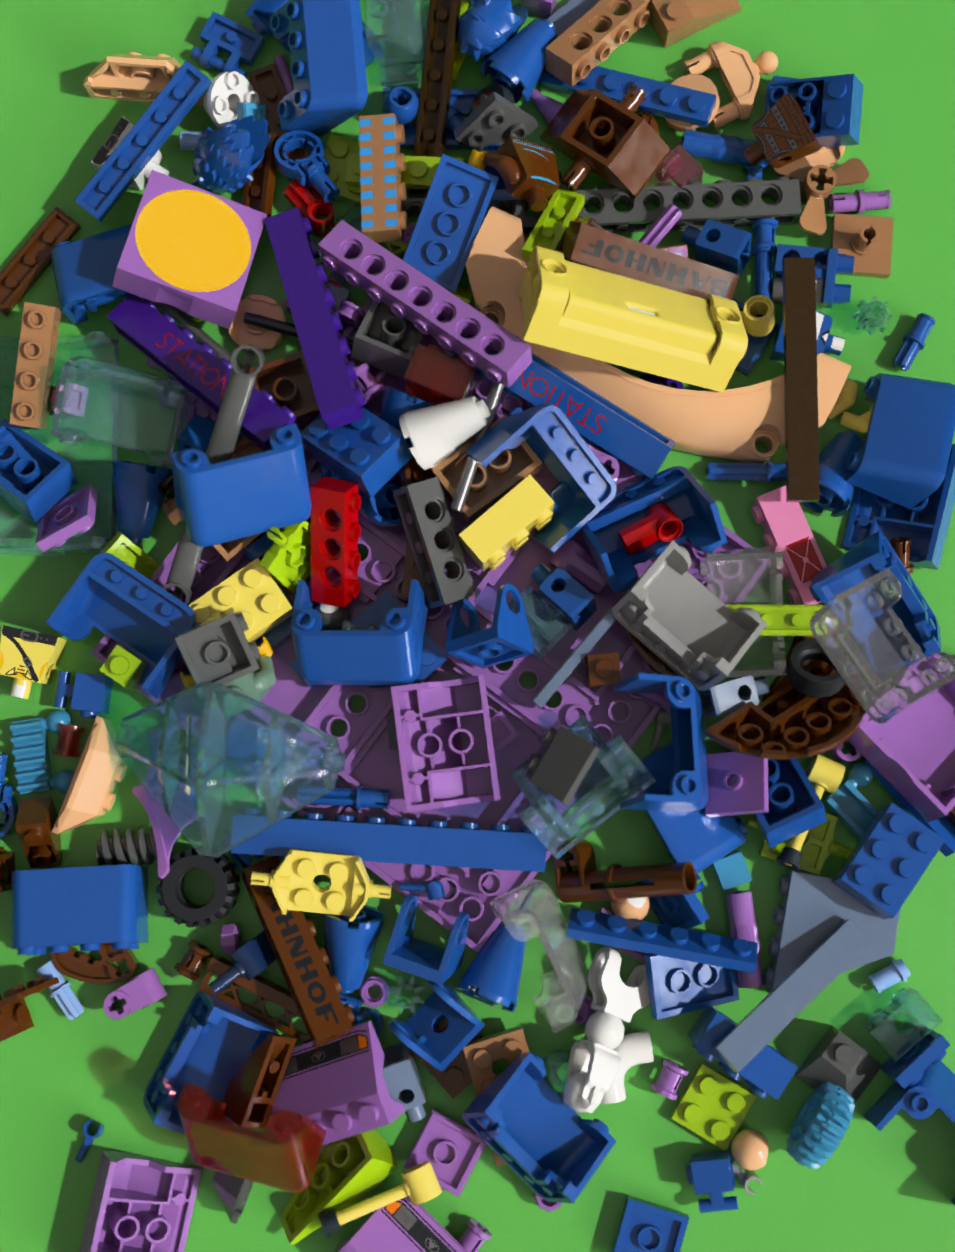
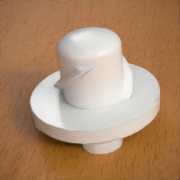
M234 71L218 74L212 80L203 98L204 109L218 128L237 119V103H260L259 95L253 90L250 82L242 74Z

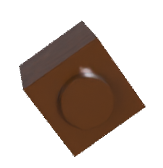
M618 652L592 654L585 657L588 688L609 687L621 682Z

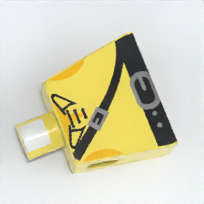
M2 625L0 675L14 678L10 696L28 699L32 682L48 685L67 640Z

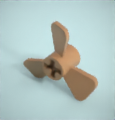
M805 157L780 168L772 166V171L777 176L799 179V183L802 184L800 198L806 204L799 219V227L804 232L816 236L823 235L827 229L824 203L827 201L835 186L864 183L869 177L868 169L858 158L847 160L835 170L826 165H817L812 168ZM818 184L823 185V191L816 189Z

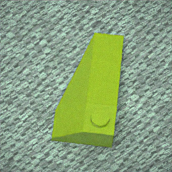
M374 1129L329 1143L320 1158L315 1157L310 1165L313 1168L305 1184H300L280 1217L289 1244L295 1245L322 1226L319 1219L320 1212H323V1214L333 1210L339 1212L350 1207L376 1189L398 1166L387 1141Z

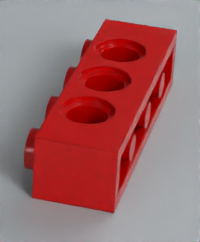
M323 477L311 486V601L345 608L359 595L358 567L361 555L358 552V540L361 534V525L358 523V511L361 507V496L358 494L359 483Z

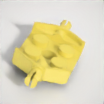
M290 849L276 870H272L271 873L252 871L251 885L270 886V888H273L274 896L284 915H286L287 910L350 916L349 921L353 922L368 898L390 899L391 885L373 884V880L369 879L360 856ZM317 875H326L330 878L331 884L326 888L318 887L314 882V878Z

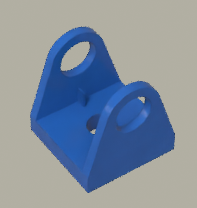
M505 584L499 587L492 627L484 630L480 628L477 612L470 601L461 599L454 602L446 638V653L482 669L534 654L533 640L523 600L517 588L512 584ZM507 592L512 596L514 600V613L509 609L507 605ZM461 607L465 608L469 615V628L464 625L461 619Z
M410 893L405 898L399 911L383 964L442 985L461 967L470 915L463 911L460 912L452 928L446 949L413 938L418 896Z
M428 981V984L434 990L428 999L406 1022L393 1019L388 1026L406 1046L436 1069L443 1072L485 1024L449 984L444 982L440 985ZM443 1019H448L447 1029L442 1033H438L439 1023Z

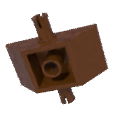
M631 85L619 103L596 89L574 90L539 136L540 140L574 160V163L560 179L567 189L571 185L570 191L575 192L587 174L593 172L628 195L636 198L671 152L669 146L644 118L634 113L643 100L647 98V94L642 88L639 87L636 92L637 85Z

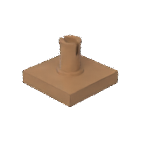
M836 213L833 215L830 248H838V254L855 257L853 275L847 276L885 279L890 276L893 218Z

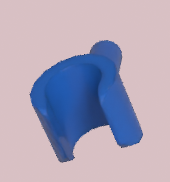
M761 160L755 166L744 165L743 171L748 172L742 182L749 178H759L761 180L762 169L767 166V162Z
M440 881L420 884L400 883V891H426L428 900H435L445 896L443 884Z
M93 1119L84 1124L83 1134L85 1137L75 1158L77 1162L83 1161L93 1140L102 1135L104 1132L103 1124L100 1125L95 1135L89 1131V1126Z

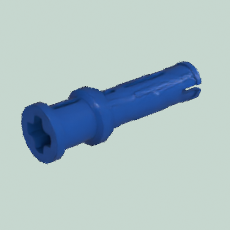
M760 218L752 221V228L755 230L754 245L751 246V253L755 256L754 296L764 295L772 300L773 256L776 255L778 247L775 244V229L778 228V221L772 218Z

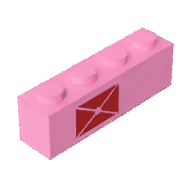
M786 485L758 496L752 502L751 513L757 524L761 523L765 535H763V540L767 549L775 554L778 561L775 563L778 575L781 579H786L790 588L787 590V594L791 604L818 605L822 603V601L817 602L814 599L809 586L811 585L812 577L826 568L827 565L799 502H787Z

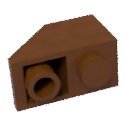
M51 796L20 800L15 829L31 868L58 866L62 863L60 834L51 832L58 817Z

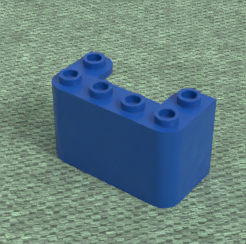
M134 864L12 872L11 949H17V955H46L47 948H49V953L69 952V946L81 945V951L100 950V944H112V949L132 950L139 949V943H148V868Z

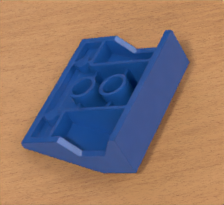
M955 444L951 446L948 466L942 484L935 492L911 509L857 487L842 547L850 550L865 538L878 531H881L886 536L889 543L891 538L896 537L897 541H899V537H908L911 539L910 564L916 567L939 570L955 503Z

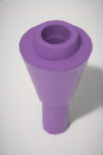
M534 89L530 98L537 105V109L548 125L564 105V103L543 96L536 89Z

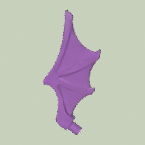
M175 718L170 719L163 727L158 726L147 738L150 754L149 772L146 779L132 789L133 794L139 799L148 814L152 826L157 852L158 877L164 879L170 871L169 858L171 850L180 833L195 822L201 825L204 824L201 812L194 806L189 793L190 779L196 776V772L192 768L185 767L179 763L169 747L174 742L170 736L181 727Z

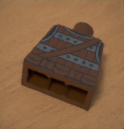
M787 93L752 124L751 130L757 142L743 150L751 166L766 157L772 166L780 168L822 148L797 101L790 93Z

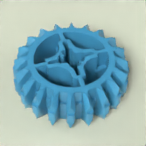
M830 1082L823 1083L819 1088H815L813 1094H810L807 1101L803 1103L796 1119L792 1122L791 1130L788 1132L787 1152L797 1163L802 1166L805 1165L810 1169H816L825 1164L827 1159L832 1157L835 1149L839 1147L841 1140L844 1139V1135L849 1129V1123L853 1119L854 1099L838 1085L835 1086Z

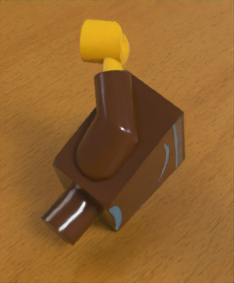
M512 136L494 153L488 151L479 152L473 149L467 163L481 170H484L485 167L496 169L501 175L508 193L512 197L529 201L530 208L534 212L547 208V199L558 190L562 177L561 172L557 169L553 148Z

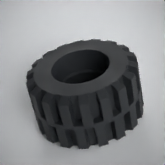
M205 847L184 850L172 856L173 859L170 860L169 873L164 879L158 877V880H161L160 885L156 886V893L161 894V899H158L160 906L164 905L167 909L164 913L168 917L173 916L175 918L174 922L177 924L184 923L186 927L192 928L195 926H207L225 917L236 904L237 900L235 898L240 892V888L237 887V882L240 881L239 874H235L234 869L236 867L234 863H229L228 857L224 853L219 854L217 850L212 848L206 849ZM201 868L207 871L214 880L215 892L213 898L207 904L196 905L185 896L183 890L184 878L192 869Z

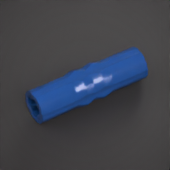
M684 130L680 155L728 164L751 165L745 157L743 150L757 141L742 139L738 136ZM765 157V158L762 159V160H765V161L767 162V166L765 167V168H767L768 165H769V161H768L767 158Z

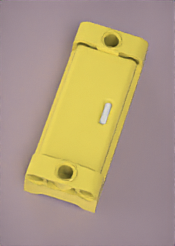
M537 245L532 249L528 266L517 291L518 300H522L524 315L523 341L722 393L739 361L743 358L748 345V336L737 302L712 294H708L703 299L564 260L562 252Z

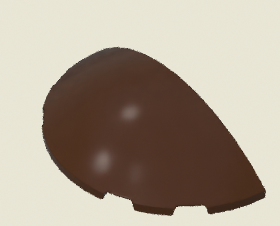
M848 656L849 668L844 686L838 693L829 697L817 698L799 692L790 684L757 706L751 701L707 728L705 735L731 750L760 758L793 759L817 755L843 743L857 730L863 720L864 710L867 706V687L862 685L859 678V668ZM815 660L803 668L805 671L817 676H830L836 673L830 664L821 660Z

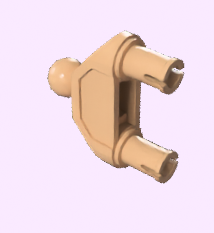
M716 41L709 44L706 52L684 61V67L687 73L699 75L712 68L718 69L732 99L730 103L718 108L716 116L711 121V123L714 122L713 128L717 130L719 127L738 118L739 120L750 118L759 89V73L764 75L772 74L778 67L779 61L774 52L767 50L762 51L753 63L748 51L725 42Z

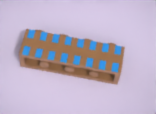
M395 113L359 116L361 230L364 235L376 243L403 241L402 230H407L406 211H402V201H406L405 182H401V172H405L406 164L404 153H400V143H405V132L403 124L398 123Z

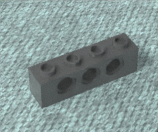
M438 476L392 491L430 609L475 595L473 579L467 570L464 560V550L458 542L454 529V519L449 513L445 501V491L442 485H440ZM425 508L429 512V518L425 514ZM434 537H436L438 540V547L434 542ZM444 566L448 571V577L444 573Z

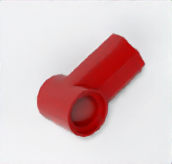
M297 180L289 183L284 191V197L294 208L298 207L303 218L309 217L315 236L326 237L335 227L333 205L324 202L318 193L307 185V181L305 186H301ZM320 216L327 217V218L324 219V220H318V219H316L317 217H320Z
M658 503L648 510L645 518L619 530L617 534L628 555H631L659 540L663 542L676 540L683 532V523L669 505Z

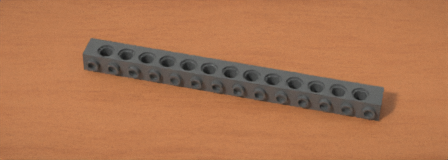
M786 176L777 177L770 181L749 178L743 182H731L730 180L722 179L710 184H702L700 181H690L685 183V185H673L672 183L663 182L655 186L644 187L636 198L610 185L600 186L597 189L591 190L577 187L575 191L585 195V204L575 222L585 223L611 233L647 232L667 206L675 201H682L687 207L680 209L682 216L669 231L685 230L688 225L702 229L709 219L732 227L752 226V221L760 218H772L778 221V225L796 224L802 214L799 179H790ZM427 195L413 199L406 197V201H402V211H406L407 226L415 227L417 222H411L408 219L411 215H420ZM761 197H770L774 204L764 203ZM740 198L744 201L745 205L738 206L733 203L732 199ZM706 199L712 200L716 206L707 207L702 201ZM527 200L490 201L483 221L492 206L500 210H507L512 215L521 218L524 238H528L544 210L540 211V214L537 216H529L526 211L531 208ZM647 202L654 203L657 209L648 210L643 204ZM617 204H623L628 208V210L625 212H619L614 208V206ZM593 205L599 211L597 213H588L584 208Z

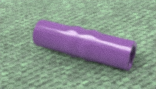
M752 891L726 893L730 937L758 943L755 973L736 970L738 987L754 988L763 986L764 980L760 958L761 945L758 939Z

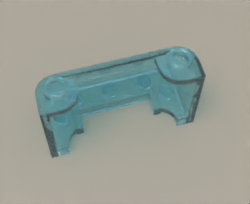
M77 356L62 365L50 436L59 438L61 443L67 445H77L78 441H84L87 438L143 452L150 465L166 468L167 465H172L171 453L177 452L178 437L183 430L192 393L175 379L89 357Z

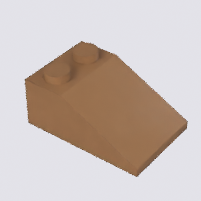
M650 0L649 21L663 47L666 48L740 12L742 8L738 0Z

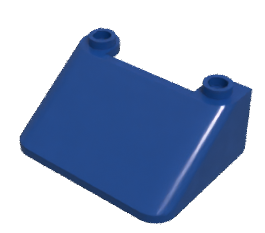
M99 553L85 567L47 619L46 624L73 641L85 639L90 635L94 627L149 663L141 676V689L158 699L167 686L181 656V651L174 639V635L194 627L196 615L190 606L114 555Z

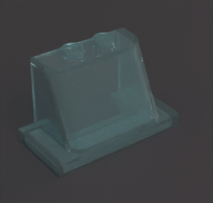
M365 0L366 40L380 68L382 87L421 82L430 0Z
M584 715L568 728L589 739L600 751L568 806L528 780L525 776L527 772L525 765L528 760L511 772L531 804L530 807L519 815L520 818L556 859L560 858L619 811L620 802L636 797L656 781L620 735L609 744H606Z

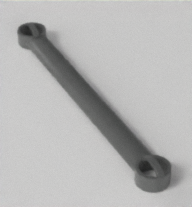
M253 344L241 345L231 355V373L205 454L210 465L231 460L256 376L265 364L263 352ZM247 348L249 349L248 356L241 370L236 361L237 354L241 349ZM256 353L259 360L258 366L253 372L249 373ZM184 526L167 582L162 588L166 590L170 586H176L174 596L178 599L183 590L185 593L184 603L188 605L192 599L191 586L203 547L191 542Z

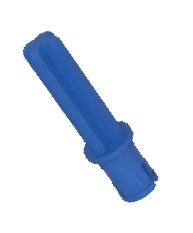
M766 460L765 463L709 462L706 467V476L708 480L765 481L766 484H769L770 481H786V463H770V460Z
M300 786L297 790V801L300 804L353 806L357 807V810L368 807L389 809L390 789H364L362 786H358V789Z

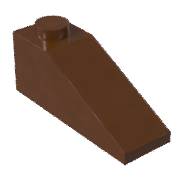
M269 1034L230 1081L220 1112L239 1127L265 1129L297 1038L294 1036Z

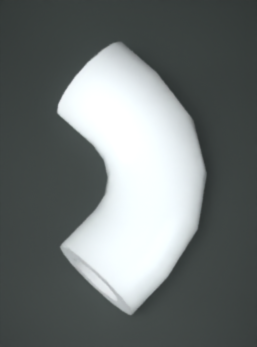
M649 1031L625 1035L620 1045L613 1049V1051L618 1052L617 1056L621 1058V1064L609 1089L604 1093L600 1104H612L625 1100L624 1076L626 1071L631 1066L653 1062V1049Z

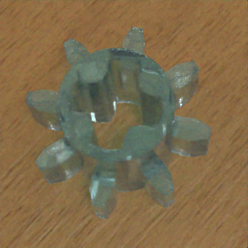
M873 296L868 304L866 301L861 300L858 304V308L861 311H856L852 315V318L858 319L859 325L857 330L863 329L868 331L869 336L874 333L876 328L883 332L887 328L884 321L890 320L893 316L892 313H887L886 306L888 302L882 303L877 301L876 296Z
M400 975L398 976V987L389 986L388 988L390 992L395 993L388 1003L389 1005L396 1003L399 1006L398 1014H401L404 1008H410V1011L414 1014L416 1012V1002L420 1004L425 1002V999L419 996V992L425 989V985L417 986L414 983L415 975L410 978V981H404ZM404 987L407 991H414L410 1002L406 998L401 999L399 997Z

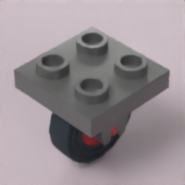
M492 83L484 87L474 98L468 117L454 130V135L457 141L472 150L480 152L484 151V146L488 144L502 145L510 136L525 140L538 127L536 118L514 105V96L508 88Z

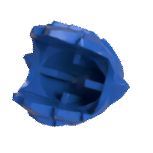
M470 0L467 11L458 20L457 41L461 46V53L469 52L475 61H478L479 58L487 59L489 54H493L517 34L518 29L524 24L528 16L527 7L522 9V4L520 3L512 6V0Z
M249 115L239 121L238 119L230 121L215 131L207 127L203 137L198 139V145L194 149V161L192 162L194 166L192 170L195 179L192 183L193 186H203L206 191L213 193H233L236 189L242 188L244 183L252 181L251 173L263 160L265 155L263 151L271 138L270 135L267 136L268 121L266 119L254 121L255 116Z

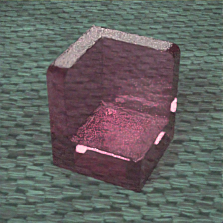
M680 144L669 153L657 169L656 178L661 183L669 182L672 179L679 187H683L690 181L702 182L703 167Z

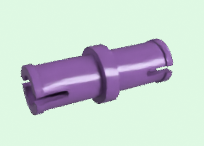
M855 190L851 194H830L828 198L830 214L854 211L856 214H862L865 210L889 209L891 206L889 190L875 192Z

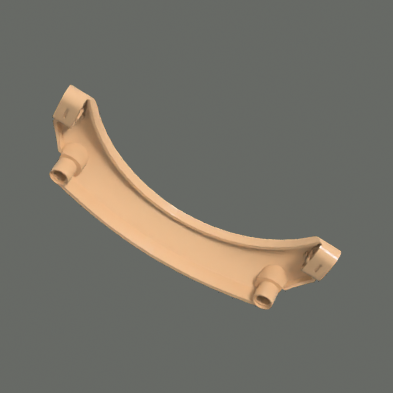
M492 206L472 244L465 268L475 307L480 309L482 314L523 340L524 315L522 300H518L517 291L529 260L522 258V248L525 245L521 218ZM524 341L531 346L533 354L676 442L672 448L673 450L731 461L765 463L777 450L779 444L785 446L784 374L751 386L724 390L723 393L714 390L677 389L651 383L629 375L607 362ZM825 353L817 355L818 428L824 425L831 413L851 369V365ZM755 442L765 443L768 447V452L760 453L757 451Z

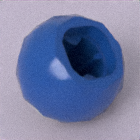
M404 86L391 88L383 100L384 113H395L398 123L403 125L411 123L416 118L419 106V99L416 93Z

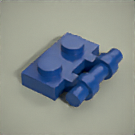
M213 11L199 35L201 41L206 43L207 46L204 50L194 47L191 57L200 61V65L207 69L213 68L221 73L234 71L247 78V72L240 69L239 66L241 62L250 66L254 64L265 44V38ZM219 50L230 55L227 62L216 57Z

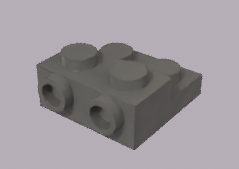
M232 607L204 619V623L174 635V639L200 694H204L260 669L256 660L262 657L255 641L248 642L244 631L249 628L242 612L235 614Z

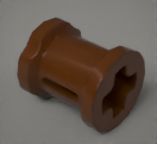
M190 940L188 951L182 961L176 963L174 968L183 976L193 981H198L201 977L199 975L207 959L213 957L214 953L205 945Z

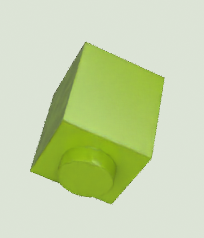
M116 645L99 671L123 687L133 690L149 663L127 648Z

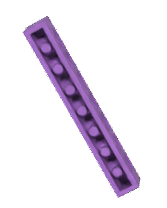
M341 220L318 244L322 256L321 261L327 269L332 272L338 271L349 284L354 287L360 286L367 291V294L375 302L380 303L382 301L390 307L397 317L401 319L405 317L413 323L419 332L424 335L428 333L436 338L437 342L448 351L452 349L458 353L467 365L471 367L477 366L483 370L492 382L496 384L500 382L507 388H510L532 363L531 346L345 221ZM450 319L447 322H441L442 320ZM468 335H474L472 338H464ZM492 351H497V352H499V353H497V354H495V355H489V354H488V353H490V352H492Z

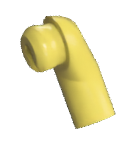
M846 379L838 399L828 416L830 420L855 404L858 385L854 380Z
M872 407L860 416L844 411L840 417L839 425L860 433H866Z

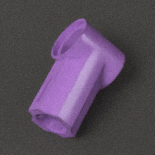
M568 539L557 549L548 562L549 565L554 569L561 567L574 579L596 594H599L606 581L599 572L594 559L587 555L588 553L584 548Z

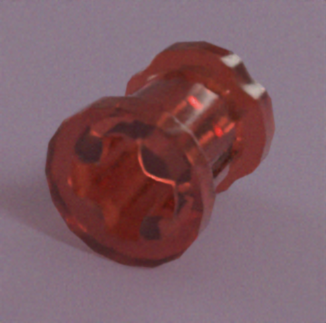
M58 723L57 728L60 731L56 748L52 749V753L79 758L78 747L81 733H85V728Z

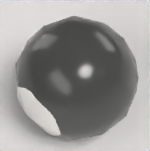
M319 603L315 607V610L319 612L323 620L322 630H342L350 623L351 615L347 606L342 608Z

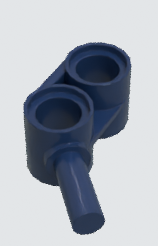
M263 930L230 955L234 965L212 981L209 986L215 994H218L239 976L242 975L250 981L277 960L265 931Z

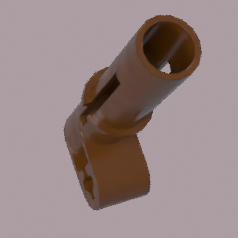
M585 839L561 842L553 851L556 888L558 896L563 903L612 900L614 903H622L625 899L686 895L693 894L696 890L697 875L691 862L629 867L612 864L609 868L597 869L594 849ZM578 865L579 871L573 872L572 866ZM654 879V883L604 886V882Z

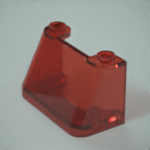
M184 1083L178 1100V1111L191 1158L196 1164L210 1170L291 1193H299L309 1186L327 1132L325 1129L305 1115L289 1110L275 1112L269 1118L264 1133L240 1127L226 1118L224 1114L226 1103L211 1098L208 1092L199 1086Z

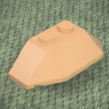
M137 52L113 54L107 56L84 79L83 85L91 98L153 102L180 69L181 65L175 58L166 54H156L155 56H145ZM204 95L195 103L196 106H203Z
M96 716L51 832L55 834L67 833L104 816L106 811L112 809L116 799V794L113 793L116 784L123 780L127 771V765H124L127 757L110 719Z

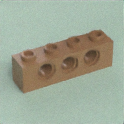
M600 0L545 48L546 71L573 87L581 79L586 78L591 70L600 62H604L616 48L625 44L629 37L639 28H643L650 18V0Z
M24 302L9 424L47 429L62 309Z

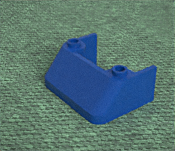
M544 403L500 420L465 453L468 457L486 467L505 449H514L527 440L559 482L548 494L555 502L553 508L554 517L548 525L533 535L536 541L554 553L614 499L617 486L614 479L561 409L552 404Z
M411 579L407 607H397L388 610L381 619L380 630H322V617L315 610L318 602L311 601V590L306 582L298 580L291 629L298 672L305 682L312 685L401 686L411 684L418 678L423 652L428 600L417 579Z
M637 673L615 684V691L665 695L667 702L670 704L674 775L669 784L670 795L643 794L620 802V809L694 812L703 809L709 801L703 700L698 691L684 677Z
M942 1061L934 1065L930 1064L922 1072L923 1077L915 1085L907 1086L904 1089L894 1082L866 1112L864 1117L881 1131L901 1108L915 1119H926L939 1108L955 1123V1074ZM955 1197L951 1200V1202H952L954 1205H955Z

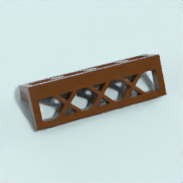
M218 954L211 957L206 967L208 971L199 987L200 990L222 999L305 1043L311 1041L308 1032L305 1034L295 1029L292 1016H300L291 992L260 975H256L250 981L241 975L230 984L231 987L215 994L209 986L214 973L220 976L234 964ZM243 987L255 993L258 1001L250 1004L240 1001L237 989ZM232 991L234 997L226 994V992ZM271 1001L283 1007L285 1015L277 1018L269 1016L264 1003ZM260 1005L261 1011L253 1006ZM287 1019L289 1025L281 1022V1020Z

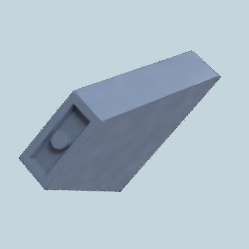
M786 869V875L781 876L778 888L779 894H782L781 905L776 906L774 911L773 923L777 925L776 935L770 938L768 954L772 956L770 968L765 969L763 986L767 987L766 992L770 993L847 919H850L871 944L841 973L893 955L900 910L894 918L882 919L832 883L834 878Z

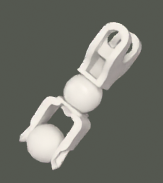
M608 946L597 951L587 975L588 985L593 994L590 1008L597 1012L590 1015L586 1022L585 1035L587 1040L580 1039V1042H575L571 1048L566 1082L563 1089L564 1103L579 1113H592L598 1108L604 1093L609 1089L621 1064V1058L617 1056L618 1052L613 1051V1049L618 1047L624 1038L625 1028L622 1021L630 1023L633 1013L650 1003L646 966L639 965L635 967L627 982L623 983L619 975L622 958L616 950Z

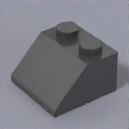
M556 721L553 727L548 726L544 731L540 741L543 744L538 753H533L529 757L525 765V770H527L525 776L530 782L568 806L600 749L586 737Z

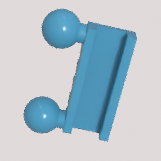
M58 709L52 711L45 718L11 722L9 729L13 735L11 737V742L14 745L12 754L15 756L13 763L17 769L15 778L18 780L16 788L19 794L54 789L67 794L75 772L64 769L59 771L55 777H52L46 731L49 729L57 734L66 732L71 725V717L66 711Z
M864 762L854 763L848 771L849 778L843 781L837 790L823 801L824 806L833 812L832 815L838 817L841 820V824L849 828L850 833L859 840L879 812L856 789L857 786L868 785L873 779L872 770ZM900 807L905 812L914 817V815L910 811L904 809L903 807Z

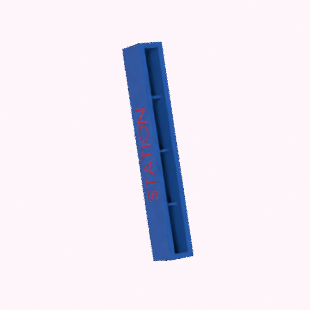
M468 335L464 338H472L474 335ZM452 349L449 351L453 354L452 358L455 361L468 366L458 353ZM492 351V352H490V353H488V354H489V355H495V354H497V353H499V352H497V351ZM531 352L532 363L510 388L504 386L503 390L513 397L518 398L520 396L529 402L530 408L544 403L560 408L587 444L592 446L597 444L606 450L605 454L614 457L618 462L622 460L632 466L631 470L636 475L642 478L648 476L652 479L676 442ZM474 366V368H476L477 370H479V371H478V374H479L482 378H484L485 380L491 381V380L485 375V373H484L483 370H481V369L478 368L477 366Z

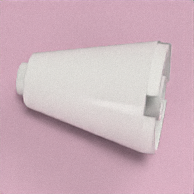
M472 396L407 411L399 416V423L404 438L409 437L413 447L409 448L413 457L424 470L437 466L488 424L487 418L490 417V412L482 399L478 401L476 397Z

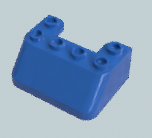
M289 0L271 15L270 28L276 39L285 40L288 38L291 54L290 73L293 77L294 88L278 104L277 112L280 117L281 130H304L315 134L317 137H322L360 112L367 102L368 87L360 0Z
M675 466L655 474L652 479L648 477L617 491L614 499L580 529L599 572L614 594L628 590L639 578L634 565L647 562L650 558L660 554L670 543L659 540L628 555L617 534L619 530L645 518L648 510L655 504L665 503L669 505L683 523L682 534L674 540L678 545L689 541L694 549L711 552L717 549V547L728 543L715 500L685 467Z

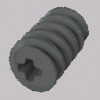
M140 826L136 836L133 835L131 827L126 828L125 837L121 836L119 829H114L112 838H109L107 830H102L96 847L98 866L106 864L118 865V863L122 865L130 864V862L134 865H141L143 860L147 865L153 864L155 858L157 860V852L152 826L147 835L143 826Z

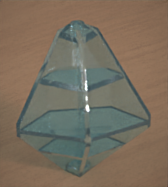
M209 682L196 684L124 717L114 744L122 760L195 851L201 856L217 858L335 789L338 773L343 772L345 767V754L341 753L336 737L223 684Z

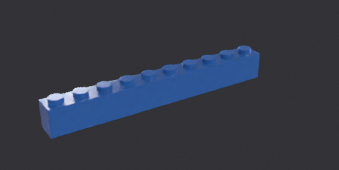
M243 809L242 815H233L231 853L285 857L290 849L360 856L362 861L545 872L547 834L540 833L541 827L522 826V832L509 831V825L491 824V830L478 829V823L460 822L459 828L447 827V821L429 820L428 826H417L416 819L398 818L397 824H385L384 817H367L366 822H354V816L335 815V821L323 820V814L304 813V819L292 818V812L273 811V817L261 816V810Z

